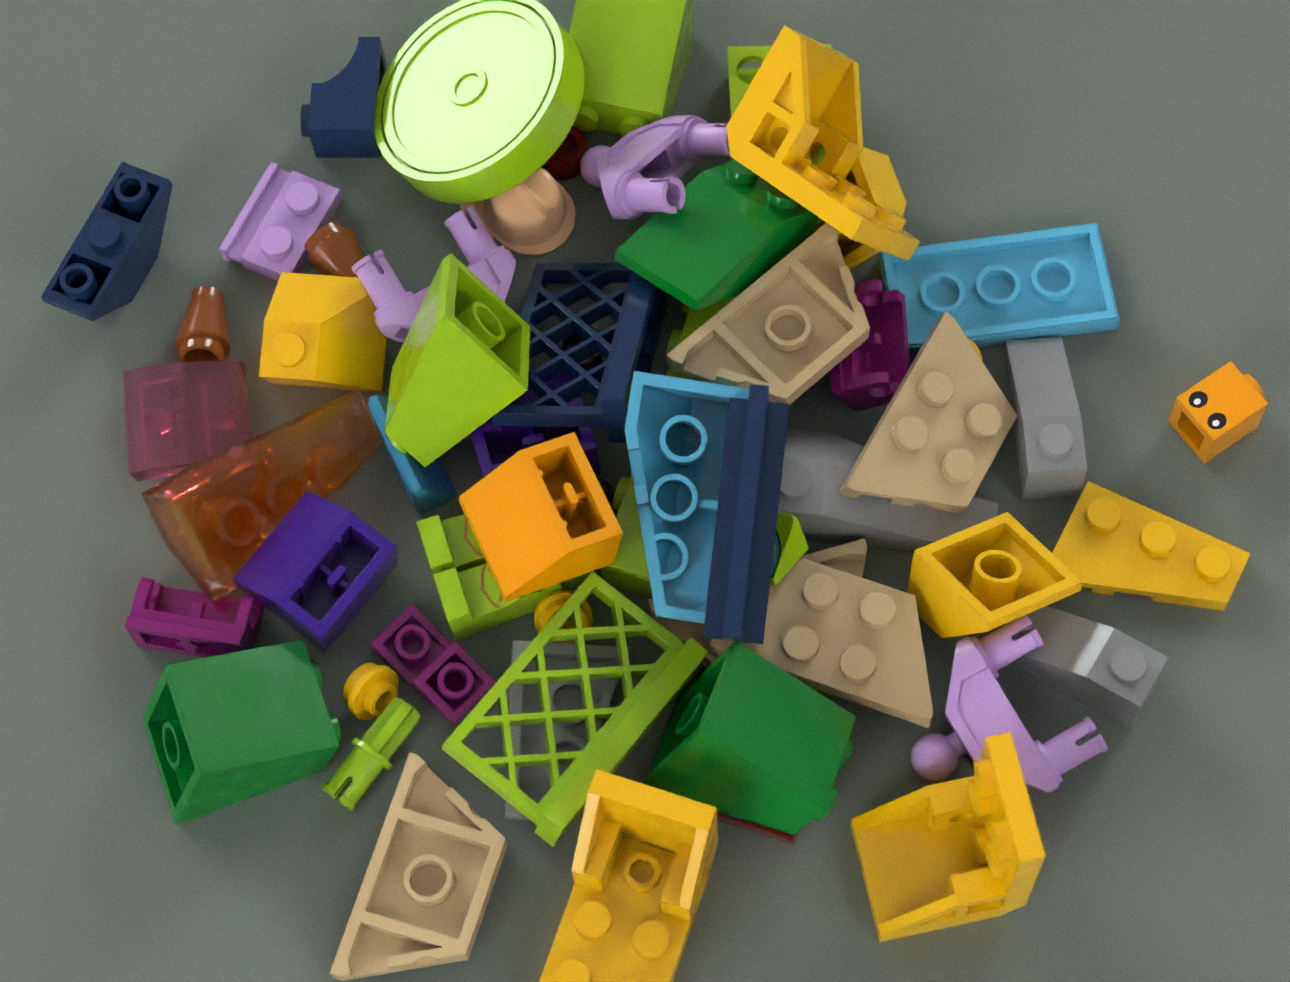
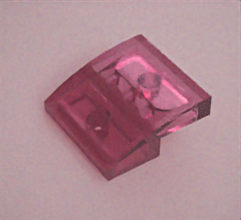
M242 361L180 362L123 371L129 474L138 482L190 470L199 478H205L254 467L246 368Z

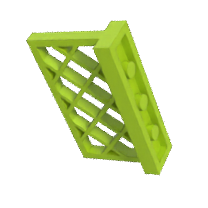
M592 571L443 743L442 750L536 824L537 827L534 832L554 847L584 811L587 793L596 769L611 774L616 772L694 677L709 651L691 637L686 643L682 642ZM592 593L612 608L614 626L583 628L580 606ZM571 618L573 629H561ZM623 618L626 619L632 625H624ZM647 636L664 649L665 652L655 664L630 665L626 637ZM616 638L619 666L588 668L584 640ZM575 641L578 669L546 671L543 649L548 643ZM535 660L536 671L524 672ZM644 676L633 689L632 677ZM621 678L624 701L619 707L593 708L590 680ZM580 681L583 709L551 711L548 683ZM538 683L541 712L509 714L506 692L511 686ZM498 703L499 715L486 716ZM608 719L597 732L595 720ZM585 721L588 740L586 747L582 751L556 753L553 723ZM543 724L546 753L514 756L510 726ZM501 727L504 757L480 758L465 746L463 742L474 729ZM571 763L560 777L558 764ZM548 765L551 789L539 803H536L517 787L515 767ZM505 768L507 778L495 769Z

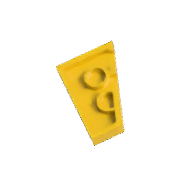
M1090 481L1087 482L1052 552L1083 582L1082 587L1091 588V593L1113 596L1114 592L1150 596L1154 602L1221 611L1225 610L1251 554Z

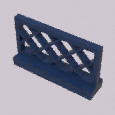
M536 263L520 317L530 326L529 360L542 352L551 358L550 361L532 371L529 370L528 391L524 394L533 390L541 398L528 406L511 405L510 403L491 418L493 426L607 427L610 442L627 443L624 429L633 372H651L670 294L620 263ZM548 283H571L573 285L555 296L546 290ZM610 283H628L627 286L609 296L600 290ZM585 297H588L595 303L577 314H574L567 308ZM553 315H556L563 321L543 333L535 327V325ZM607 315H610L617 321V323L599 333L589 327ZM576 333L585 340L565 352L556 345ZM598 352L607 359L589 371H586L578 364ZM564 371L574 378L554 391L545 384V382ZM586 391H589L597 398L595 406H570L567 404V402Z
M750 384L748 399L732 397L729 399L703 638L761 645L764 642L790 406L787 403L769 402V386Z

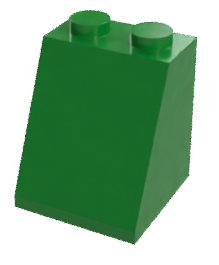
M303 639L165 666L142 719L175 824L190 821L325 770L339 747L341 741L340 726L335 714L327 711L321 694V671L318 663L314 659H309Z
M735 641L677 696L642 784L716 807L719 812L794 835L812 819L822 820L834 805L838 789L833 787L837 773L844 767L852 753L853 743L848 740L856 716Z

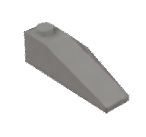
M787 428L778 512L797 517L806 541L846 544L865 538L867 547L914 552L918 548L997 516L998 503L977 494L974 495L969 506L960 513L933 510L925 504H915L912 507L890 504L889 498L860 495L856 499L845 497L838 492L864 446L830 432Z

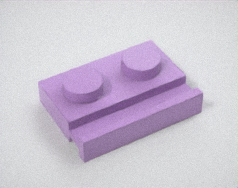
M270 162L219 247L222 258L229 262L234 260L242 263L244 268L277 282L281 272L301 273L309 257V254L304 249V245L314 232L330 223L343 202L340 189L294 170L291 173L280 169L278 164Z

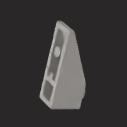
M1062 337L1005 340L1004 346L1011 406L1018 415L1013 423L1021 500L1079 497L1088 468L1081 413Z
M1045 606L1027 614L1033 623L1031 625L1032 628L1012 640L1016 641L1036 629L1044 645L1040 648H1035L1010 664L1131 730L1158 683L1169 657L1113 627L1052 607ZM999 627L988 632L977 633L975 636L979 640Z

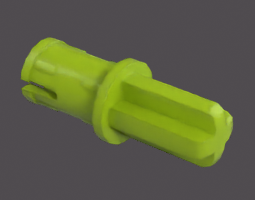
M398 697L391 699L361 740L355 737L351 741L355 746L327 784L325 783L322 786V790L336 800L348 782L352 781L338 800L345 808L353 811L357 802L383 768L389 771L393 767L389 762L420 722L421 715L403 699Z

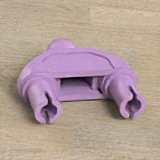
M674 115L659 119L628 132L612 147L597 145L589 148L580 162L581 175L588 184L602 188L607 207L613 219L634 220L644 212L678 213L677 210L683 208L686 196L685 187L679 178L692 167H697L708 156L730 157L726 127L728 123H708L696 115Z
M474 205L468 206L465 209V214L463 210L458 211L444 222L446 229H449L469 262L467 268L505 302L515 272L516 260L509 249H505L504 246H497L478 215L476 207ZM378 250L372 254L373 259L370 255H367L355 263L351 269L357 275L377 308L374 312V322L380 332L392 340L404 343L429 287L415 294L413 291L406 292L387 261L386 254L383 250Z
M1027 615L1004 624L979 640L974 635L972 637L966 636L957 642L945 710V718L954 732L947 736L941 733H929L923 735L915 742L911 750V763L914 770L921 777L930 781L946 779L955 771L961 755L967 753L973 763L980 759L986 737L1011 732L1026 787L1044 793H1051L1059 788V784L1063 782L1061 775L1095 755L1108 750L1101 734L1080 746L1076 745V742L1094 733L1097 729L1089 716L1082 718V721L1043 744L1038 739L1033 741L996 680L999 677L997 671L1035 648H1040L1044 645L1036 629L1016 641L1012 640L1032 628L1031 625L1033 623Z

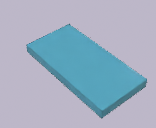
M1098 223L918 246L909 261L883 251L878 253L877 262L883 292L899 290L905 295L910 357L917 355L936 320L944 312H948L955 318L966 337L972 340L978 348L1003 345L1005 340L1053 338L1118 329L1120 318Z

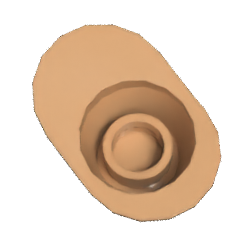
M539 168L522 183L500 195L483 201L459 204L460 210H463L464 214L466 213V207L474 205L491 236L503 246L518 254L538 256L553 252L567 241L574 230L576 210L572 197L543 168Z

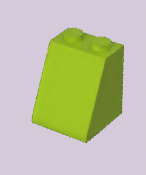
M576 0L569 35L577 44L583 59L585 84L581 106L572 126L580 131L600 130L620 134L624 137L632 130L672 116L695 37L693 0Z
M452 253L442 260L391 371L384 432L398 451L404 454L409 453L424 467H427L528 391L530 326Z

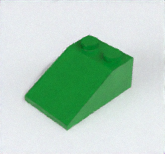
M731 159L727 163L702 171L685 186L686 196L683 208L677 210L678 213L676 214L657 212L616 249L614 260L698 311L747 289L816 232L819 217L735 159Z

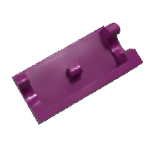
M866 280L855 283L854 291L857 300L862 304L870 326L869 338L830 370L831 392L856 412L888 404L910 367L905 295L899 290L882 292L881 280Z
M142 577L137 587L130 615L127 616L125 628L138 647L206 658L254 649L265 606L258 602L256 596L244 594L242 599L165 587L161 583H155L154 579Z

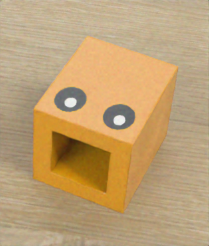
M1230 361L1176 397L1168 423L1205 464L1258 428L1268 402L1265 400L1264 392L1258 382L1252 376L1242 374Z

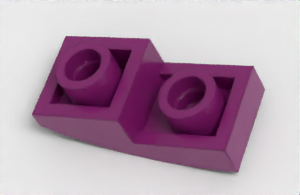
M413 603L380 633L369 646L410 688L453 725L485 696L496 683L456 641L451 643Z

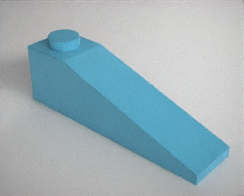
M634 371L624 430L655 615L657 617L704 624L730 397L748 399L749 389Z

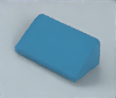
M379 395L369 397L367 404L373 423L416 513L419 512L422 515L453 501L456 498V491L440 458L424 467L409 453L404 454L398 451L384 432L388 398Z

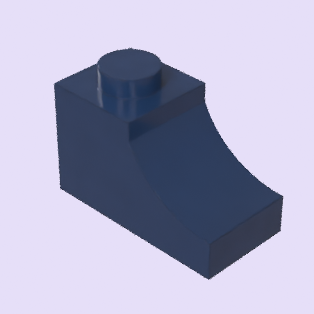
M358 37L356 50L346 67L328 81L312 83L310 104H302L300 124L302 136L310 137L316 158H380L381 151L375 138L377 93L387 70L380 37Z

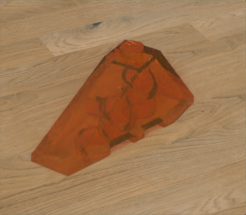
M354 391L200 461L144 491L141 495L167 547L207 596L216 602L240 588L233 582V578L306 491L324 499L333 490L339 491L383 441L361 392Z

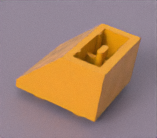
M575 432L519 450L459 496L462 510L505 602L614 564L623 531Z

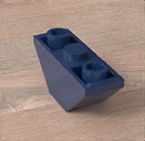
M121 162L43 292L42 300L45 303L92 322L132 302L159 255L172 191L171 181Z

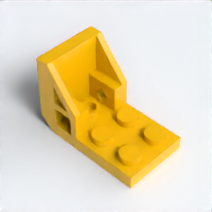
M784 25L726 126L730 157L851 240L909 261L921 241L903 230L907 220L882 204L877 203L874 206L863 199L866 192L845 180L863 150L859 64L843 53ZM821 145H823L825 154L822 161L818 164H813L814 157Z
M1011 732L985 738L980 759L973 762L975 776L925 786L851 818L850 826L879 942L999 917L1026 905L1046 856Z
M596 769L587 793L571 870L574 886L539 982H673L711 872L717 849V808Z

